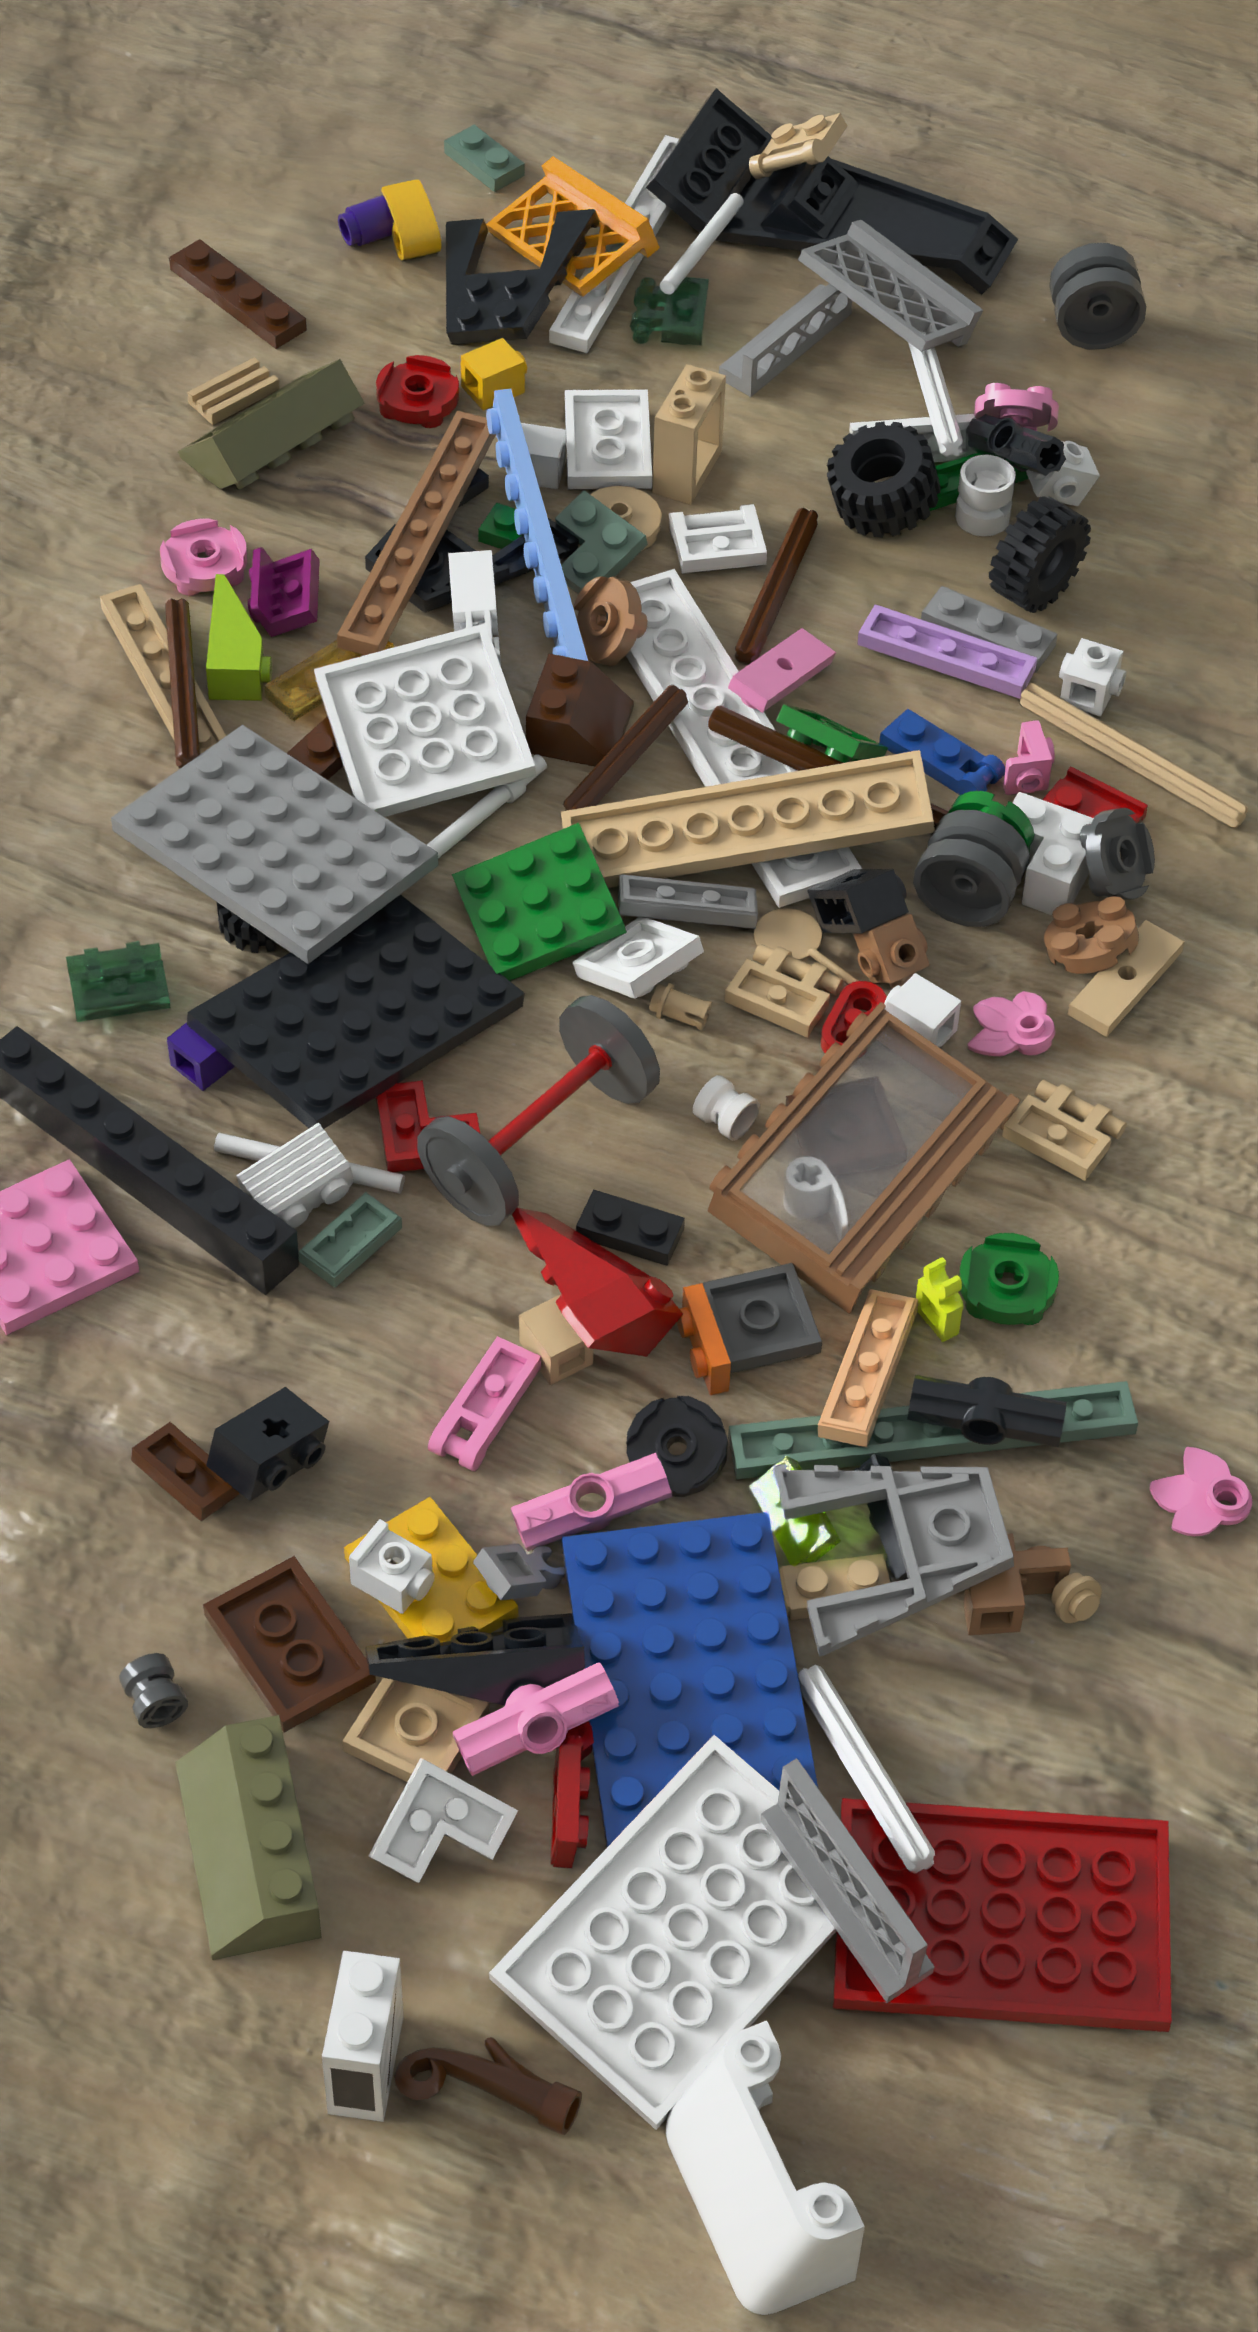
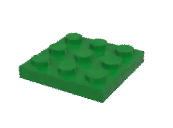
M579 823L452 874L489 965L496 974L503 975L509 981L627 933L623 920Z

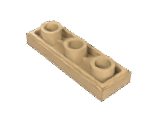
M1145 920L1138 928L1139 941L1135 950L1129 955L1127 948L1123 953L1116 956L1118 964L1109 969L1099 971L1069 1004L1068 1015L1108 1037L1183 952L1185 941Z

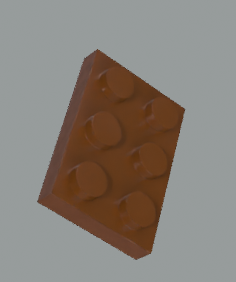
M295 1556L203 1604L205 1617L272 1716L279 1715L284 1733L376 1682V1676L369 1673L366 1657Z

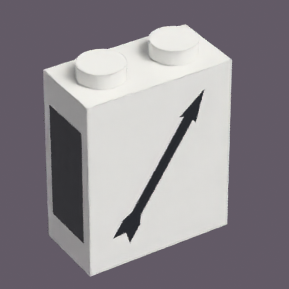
M343 1950L322 2053L327 2113L330 2115L384 2122L403 2023L400 1958Z

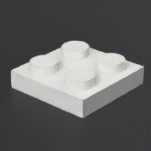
M638 917L625 926L626 934L595 946L572 963L577 978L636 999L651 992L656 984L672 973L685 969L688 962L702 954L704 950L698 935L646 917Z

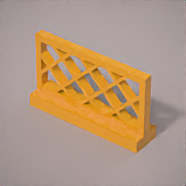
M554 156L541 165L545 177L486 224L492 235L538 267H541L557 212L595 209L600 220L597 226L600 227L599 234L585 236L587 244L584 249L597 247L596 254L582 257L572 256L565 267L567 276L562 282L582 297L638 252L649 258L660 249L648 218ZM547 193L553 196L551 203L535 205ZM550 215L548 223L532 225L533 218ZM523 219L522 227L505 229L512 221ZM546 235L545 243L528 245L529 238ZM624 243L617 251L605 253L606 245ZM594 267L583 279L580 280L575 277L576 270Z

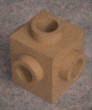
M912 914L902 915L865 933L853 934L859 949L857 956L859 966L872 983H889L890 988H894L897 985L903 986L915 972L930 966L926 955L928 950L926 939L920 929L916 927Z

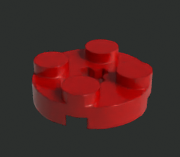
M431 356L406 357V363L399 364L394 367L393 361L380 371L376 380V395L380 414L386 419H395L408 424H420L425 428H436L443 423V417L449 415L458 404L457 375L454 377L451 374V367L446 362ZM418 387L424 388V391L414 392Z

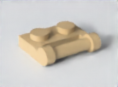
M841 113L827 117L817 115L806 123L795 126L788 123L777 128L772 133V139L761 154L750 158L749 169L752 176L756 179L769 177L776 170L806 162L814 165L825 161L847 128Z

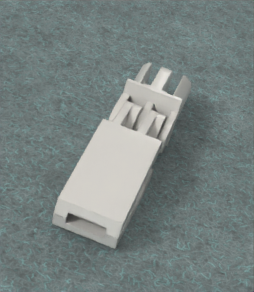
M492 550L448 553L454 631L486 623L501 666L499 637H493L492 639V636H499Z

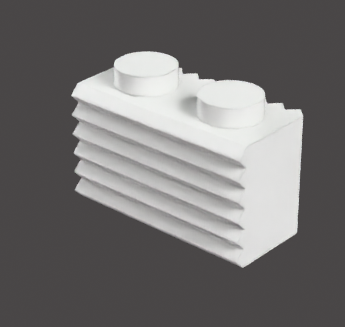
M319 1123L236 1175L239 1187L243 1192L294 1229L308 1218L313 1208H318L321 1203L333 1204L343 1198L354 1183L348 1160L345 1159Z

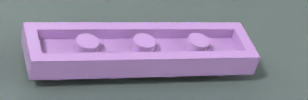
M874 605L858 633L857 645L1019 699L1036 670V657L879 605Z

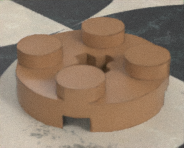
M595 577L582 588L575 600L573 609L579 611L577 623L589 661L610 667L615 666L628 654L636 638L642 637L646 632L648 620L647 616L641 612L642 606L636 588L627 580L616 577Z
M1117 896L1079 905L1073 903L1060 905L1053 911V921L1048 925L1044 934V942L1050 961L1055 966L1056 961L1063 963L1066 971L1076 974L1095 973L1118 964L1116 956L1123 953L1127 948L1130 955L1135 950L1139 941V932L1134 914L1126 908L1125 901Z

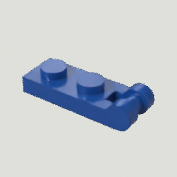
M910 709L905 710L880 733L879 743L888 747V751L893 754L920 750L924 773L959 795L970 791H987L988 784L997 783L1005 775L1004 763L997 756H984Z

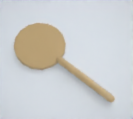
M783 908L770 911L757 922L753 934L756 948L759 944L772 949H776L779 946L791 951L792 957L800 961H805L812 957L820 964L829 967L832 973L843 978L847 984L859 981L818 951L821 946L822 931L819 923L811 915L801 910Z

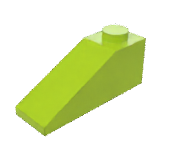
M216 574L206 663L209 700L262 701L263 683H271L272 658L271 656H264L262 637L225 574Z

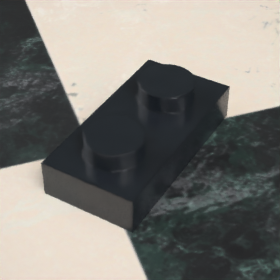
M593 1189L576 1225V1231L601 1246L668 1266L684 1231L685 1218Z

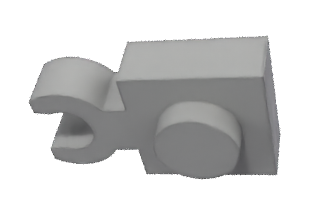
M520 1544L483 1547L473 1561L485 1578L490 1590L500 1600L538 1596L542 1588H556L566 1574L564 1567L553 1568L545 1563L552 1554V1550L546 1546L536 1547L531 1554H527Z

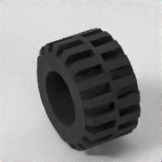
M885 421L875 422V426L870 428L864 425L858 428V433L846 435L843 438L844 444H837L832 450L834 457L829 458L827 463L829 471L827 472L828 482L840 518L844 519L845 525L850 529L856 527L857 533L864 536L872 532L874 537L883 538L884 533H891L892 536L900 535V530L908 528L910 531L917 527L919 519L925 521L931 515L929 508H935L939 501L937 494L940 493V483L931 448L924 435H918L917 429L912 426L904 429L902 423L894 421L891 425H885ZM885 477H892L882 482H875Z

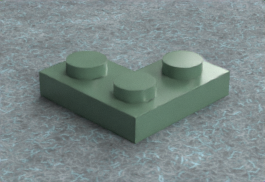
M585 490L555 517L556 524L579 539V544L581 545L561 564L567 586L578 594L595 577H615L648 545L645 534Z

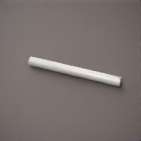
M732 193L661 281L660 288L665 294L671 295L674 293L743 206L744 200L739 194Z
M218 1133L214 1144L215 1152L255 1161L261 1160L280 1148V1146ZM349 1162L355 1184L399 1194L402 1192L405 1175Z

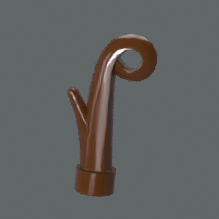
M493 2037L485 2040V2047L494 2062L457 2050L432 2047L416 2050L405 2056L396 2068L394 2074L395 2085L400 2093L410 2099L423 2100L436 2095L443 2087L447 2074L538 2119L539 2125L562 2135H565L572 2127L582 2101L581 2091L557 2081L551 2084L538 2077L515 2061ZM429 2070L432 2074L425 2081L413 2079L419 2072Z

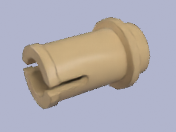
M669 982L667 986L657 985L649 1010L656 1012V1017L659 1019L667 1016L697 1027V1029L702 1031L710 1013H707V1011L711 1010L712 1002L675 990L674 984Z

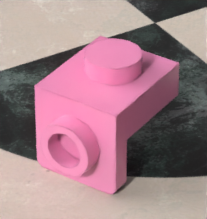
M1039 720L1022 722L1017 751L1018 757L1009 758L1006 761L1003 782L1006 795L1018 794V792L1032 793L1048 790L1051 766L1055 759L1052 739L1050 737L1045 738Z

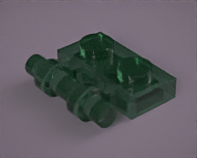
M650 277L643 278L634 295V305L637 309L632 314L630 323L631 330L633 331V340L636 343L644 344L649 340V334L653 331H661V342L702 346L709 279L686 277L674 293L668 295L661 290L660 286H656L654 279ZM657 306L664 307V311L654 309Z
M140 941L125 943L126 948L99 952L98 947L84 949V954L66 956L76 1021L82 1022L171 1008L159 943L140 945Z

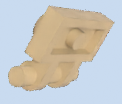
M759 944L754 952L753 961L746 959L726 988L724 1002L808 1038L829 1007V993L837 996L843 987L844 979L829 973V967L815 962L813 965L793 958L792 952L778 946L776 949H772Z
M1043 1079L1036 1088L1035 1096L1046 1102L1044 1103L1028 1094L1005 1123L1002 1137L1086 1181L1110 1149L1111 1137L1102 1132L1119 1139L1124 1133L1127 1123L1113 1116V1110L1100 1103L1094 1106L1075 1096V1090L1064 1084L1056 1086ZM1065 1113H1068V1114H1070V1115H1072V1116H1074V1117H1076V1118L1082 1120L1083 1122H1080V1121H1078L1077 1119H1075V1118H1073V1117H1071V1116H1069V1115H1067V1114H1065Z

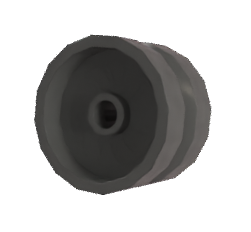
M1089 243L1071 250L1060 258L1051 271L1049 288L1055 306L1054 311L1057 325L1062 337L1072 345L1087 350L1107 349L1128 340L1137 333L1145 321L1147 306L1141 288L1138 268L1133 256L1124 248L1110 243Z
M957 810L944 815L935 825V831L928 840L927 849L921 855L914 871L913 885L918 897L932 912L956 924L966 927H985L999 922L1008 912L1015 897L1016 887L1021 883L1028 867L1030 854L1025 840L1013 826L995 815L978 810Z

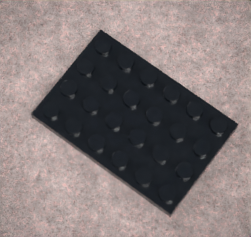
M400 894L309 964L290 952L188 1011L187 1025L306 1127L311 1128L319 1123L325 1129L390 1089L396 1083L403 1081L523 1007L525 993L503 975L496 974L488 963Z

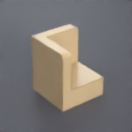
M561 1295L519 1315V1342L524 1349L541 1356V1369L539 1371L550 1386L593 1364V1349L585 1345L556 1304V1300Z

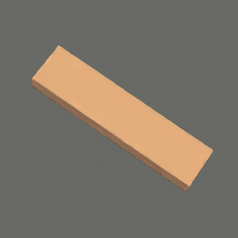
M870 1289L819 1420L818 1437L862 1447L868 1446L918 1311V1299Z

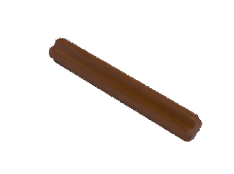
M669 685L565 799L563 803L565 811L596 806L688 704L687 694L683 689H679L675 685Z

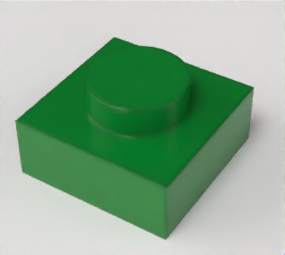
M496 502L478 529V542L503 549L522 535L517 534L515 527V508Z

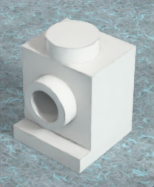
M381 1519L377 1521L349 1556L351 1584L401 1614L406 1611L414 1599L417 1601L422 1600L434 1582L435 1574L432 1571V1554L390 1531L388 1523Z

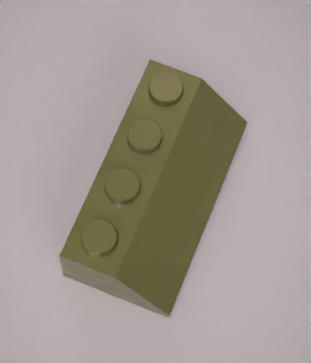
M341 359L303 374L177 452L183 461L219 489L235 484L239 490L259 479L260 476L257 470L265 465H268L271 470L290 460L292 456L289 450L297 445L304 450L322 440L324 437L320 431L331 425L332 429L336 430L354 420L355 417L352 411L365 403Z
M276 1715L225 1725L175 1762L212 1960L322 1938L319 1907L280 1717Z

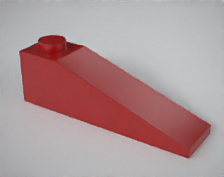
M517 1207L511 1214L530 1252L545 1261L546 1266L541 1271V1274L546 1283L558 1287L561 1296L556 1300V1304L560 1312L588 1348L647 1357L682 1317L683 1313L672 1300L674 1296L672 1290L660 1279L651 1277L547 1213Z

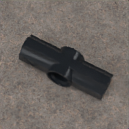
M985 414L981 418H973L966 429L968 435L967 446L972 450L984 455L998 456L1008 461L1021 472L1030 470L1047 476L1053 471L1059 472L1066 460L1063 450L1064 443L1056 437L1023 427L1011 418L999 419Z
M915 1375L907 1420L961 1429V1433L965 1438L982 1445L998 1444L1005 1438L1059 1447L1067 1402L1014 1393L1008 1383L994 1377L975 1378L969 1384Z

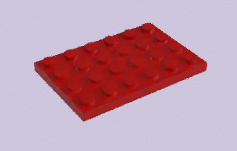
M842 1798L841 1822L927 1943L926 1955L935 1968L931 1975L886 2003L836 1931L833 2009L1169 2032L1172 2023L1169 1821L905 1802L935 1851L932 1867L928 1870L922 1869L917 1873H912L904 1865L866 1800Z

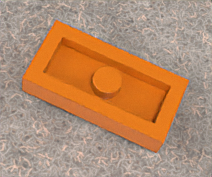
M703 1283L683 1287L682 1308H679L683 1315L677 1321V1326L682 1338H690L693 1347L690 1349V1361L696 1378H704L709 1395L728 1392L731 1362Z

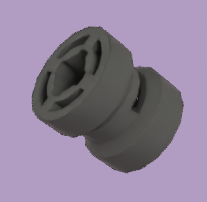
M153 1653L139 1657L130 1662L119 1675V1680L125 1694L135 1701L132 1706L138 1724L143 1728L152 1729L167 1725L178 1719L188 1707V1700L182 1687L173 1682L175 1676L174 1669L169 1658L164 1654Z

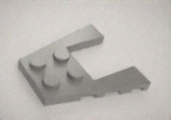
M786 1465L773 1466L774 1479L785 1520L887 1499L908 1577L906 1580L807 1600V1610L819 1657L1014 1567V1556L988 1467L920 1466V1472L892 1471L891 1466H870L871 1471H839L838 1465H814V1470H786Z

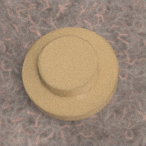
M1081 1573L1067 1575L1056 1585L1052 1592L1051 1601L1055 1606L1056 1615L1065 1623H1076L1090 1618L1099 1607L1102 1588L1091 1576H1083Z

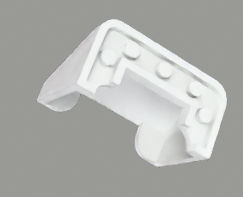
M767 2021L743 2029L729 2038L669 2112L666 2123V2138L669 2148L733 2290L743 2307L761 2315L777 2313L855 2281L865 2228L852 2199L839 2186L823 2182L796 2191L759 2112L761 2107L772 2103L773 2092L768 2083L779 2072L781 2062L779 2045Z

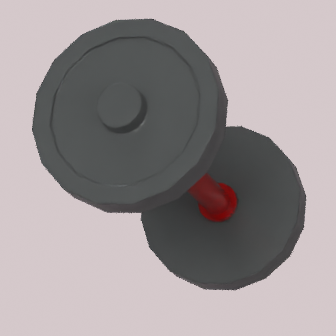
M593 995L582 996L564 1010L559 1017V1032L565 1049L576 1066L489 1141L465 1122L450 1116L435 1118L418 1135V1154L426 1173L439 1192L452 1206L469 1219L485 1226L500 1225L519 1206V1191L512 1172L501 1155L588 1080L610 1098L626 1104L640 1103L659 1084L660 1067L654 1049L642 1030L630 1017L609 1001Z

